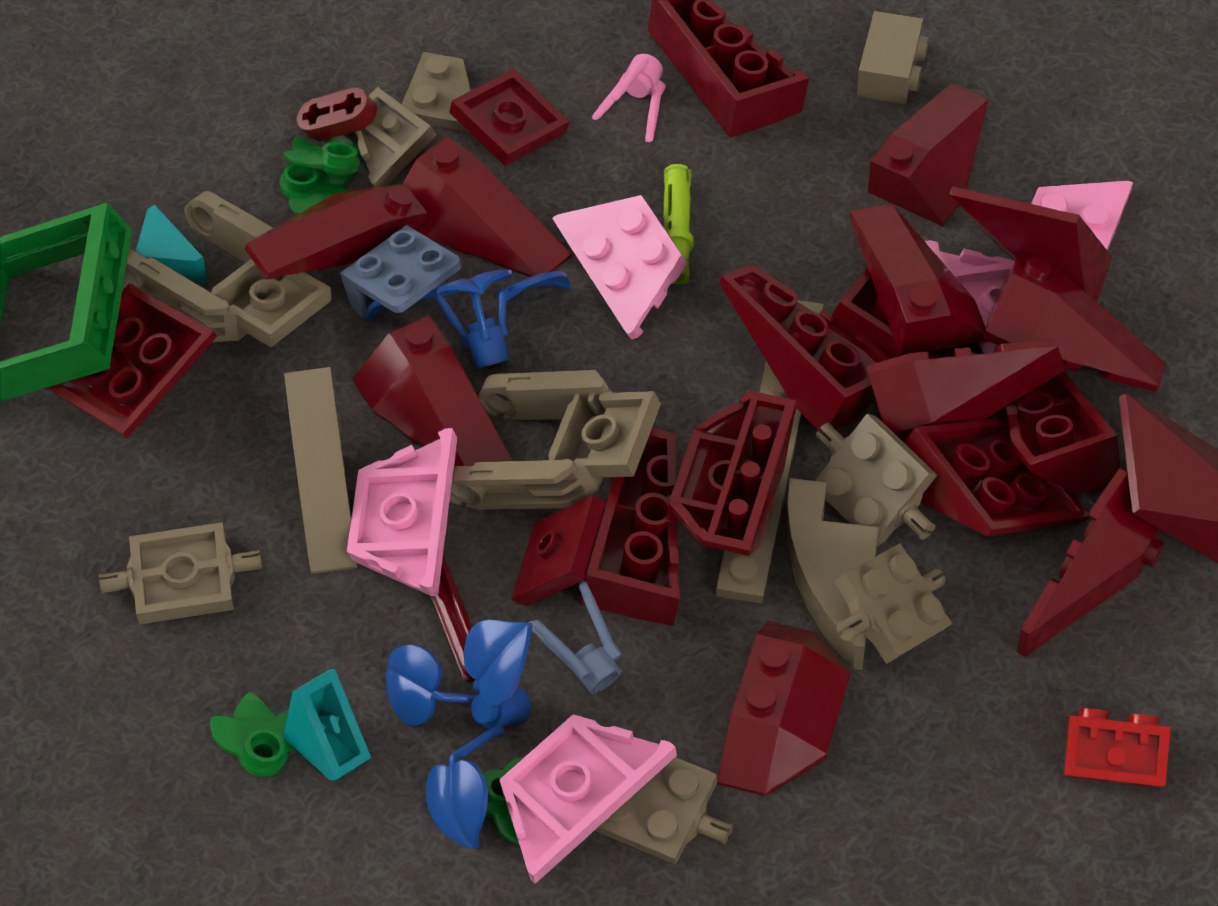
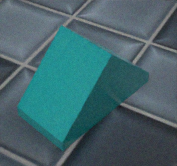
M156 205L148 208L135 252L147 259L150 257L154 258L199 286L207 283L203 256Z
M329 669L293 690L283 738L330 781L337 780L371 758L335 669Z

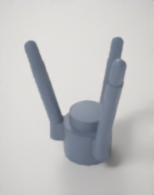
M581 581L579 589L603 647L598 648L594 643H590L574 654L541 621L534 620L529 621V623L533 625L532 632L562 660L576 674L587 690L594 695L606 689L619 677L622 670L615 662L622 657L623 653L613 642L588 583Z

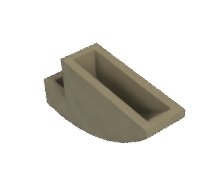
M326 367L284 373L311 575L358 568L357 563L352 561L347 553L351 512L331 368Z
M789 478L786 530L789 558L796 584L809 613L824 637L852 669L862 670L866 636L860 633L853 639L844 641L840 636L850 630V628L837 634V624L850 617L851 614L846 600L833 581L846 572L876 557L879 527L823 521L827 482Z

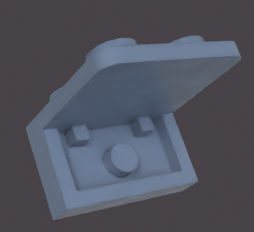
M406 225L366 255L359 258L355 263L342 271L340 275L351 309L364 319L369 305L374 301L395 313L405 311L458 272L462 265L459 256Z

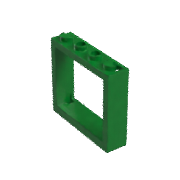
M108 202L0 237V327L10 277L84 254L69 341L0 361V402L110 368L132 228Z

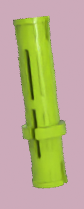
M672 164L664 169V229L687 261V265L678 279L671 284H687L690 280L689 254L693 249V236L689 231L691 170H688L686 165Z

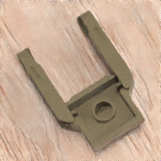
M209 191L202 192L185 206L186 219L196 233L245 262V264L214 286L210 293L154 258L150 257L147 259L129 249L122 289L123 291L130 283L210 328L217 335L213 342L239 341L246 334H249L269 347H273L331 301V287L305 272L266 280L245 251V246L247 242L271 230L273 227Z
M596 370L490 375L485 379L479 393V400L487 414L496 416L497 413L505 414L503 418L511 420L562 419V422L548 454L549 460L475 462L474 466H454L450 503L461 505V502H466V507L478 510L566 508L600 490L604 477H634L661 402L654 391L613 393ZM496 394L503 395L509 398L510 401L503 400V398L497 396Z

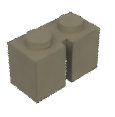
M874 11L858 72V97L907 104L909 91H918L922 67L916 66L917 61L925 62L929 37L922 36L923 18Z

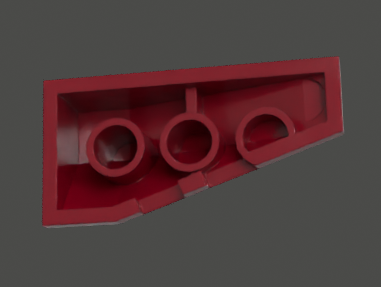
M753 264L721 276L719 280L720 286L788 398L797 400L796 408L819 431H822L820 427L826 423H831L835 429H838L852 422L876 399L866 366L889 360L890 358L872 340L859 332L853 338L832 324L835 319L833 315L823 309L817 314L797 302L798 295L795 291Z
M1056 339L1001 344L995 348L993 353L984 354L971 353L970 347L957 348L954 350V357L929 359L927 352H916L866 366L882 421L904 443L915 427L984 420L1066 370Z

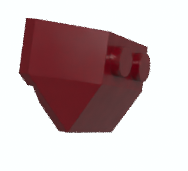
M750 391L739 398L738 403L721 410L693 429L669 500V509L703 546L750 556L761 545L784 472L797 400Z
M767 621L756 634L731 712L717 784L766 796L776 791L778 787L798 778L827 758L849 683L850 671L815 632Z

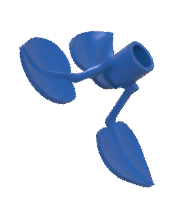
M511 270L489 271L478 274L471 279L452 281L441 287L437 286L421 299H434L439 304L459 334L463 348L470 347L475 368L480 369L510 360L504 336L509 335L506 327L507 301L530 287L555 286L570 290L569 277L565 272L552 271L537 274L494 292L495 298H498V326H496L494 318L485 319L479 293L483 294L491 283L512 277ZM460 291H469L477 322L468 325L469 334L443 296ZM377 301L371 303L365 315L366 321L370 322L386 307Z
M489 619L480 621L471 628L465 641L464 664L468 674L476 679L473 688L475 691L480 692L478 694L450 693L437 690L442 678V666L437 657L423 646L405 645L393 650L388 658V669L386 670L388 699L393 710L404 724L420 726L427 723L434 714L436 699L445 702L472 703L471 711L474 719L488 728L487 731L453 752L449 756V765L434 766L429 772L426 784L427 807L434 823L449 838L468 848L475 849L479 847V834L487 811L488 789L484 774L479 767L469 760L461 759L493 737L503 736V726L523 724L529 717L531 709L529 696L522 687L518 686L531 638L533 625L529 622Z

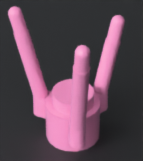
M649 54L636 55L618 84L594 112L592 119L598 120L626 91L637 98L650 94L651 102L645 141L652 142L656 130L661 95L666 88V85L660 81L663 67L659 60Z

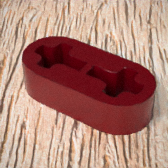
M358 87L348 88L307 101L297 114V125L308 137L317 141H324L366 128L376 117L377 107L363 89Z

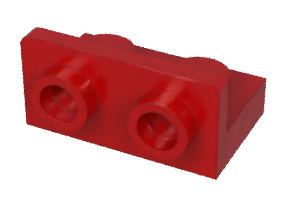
M1080 708L1079 716L1070 715L1067 718L1066 729L1068 730L1063 776L1164 788L1166 785L1171 727L1158 726L1159 717L1129 714V721L1124 722L1109 720L1108 711Z

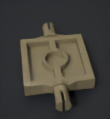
M866 414L847 438H844L831 423H826L820 427L822 431H817L816 438L821 440L833 452V455L828 465L815 481L827 482L826 501L850 524L879 527L877 547L884 543L896 528L905 523L921 540L931 535L929 531L935 530V524L918 510L923 493L937 477V474L874 415Z
M221 522L129 536L131 556L127 564V571L99 574V584L102 594L130 589L135 599L136 615L140 625L234 610L232 584L235 573L257 569L262 570L263 567L260 549L238 554L231 553L230 548L226 544L224 525Z
M901 543L846 572L833 581L846 600L851 614L850 617L837 624V634L850 628V630L840 636L844 641H849L863 633L874 644L886 664L895 660L952 625L940 601L932 593L945 585V576L935 581L932 580L943 572L934 568L921 576L916 564L908 556Z
M675 757L594 831L676 865L686 844L695 838L698 833L725 845L728 836H730L733 830V824H728L707 815V803L718 783L717 774Z

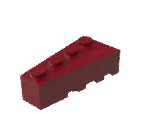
M652 0L648 32L730 138L774 124L803 111L809 77L799 69L795 72L783 65L784 57L771 48L766 51L753 41L754 34L743 25L738 26L729 22L725 18L726 11L712 0Z
M652 428L634 477H614L585 577V581L588 583L600 610L670 626L674 625L680 601V585L678 584L679 550L677 547L678 518L669 509V500L676 482L675 433ZM582 596L580 604L586 606Z

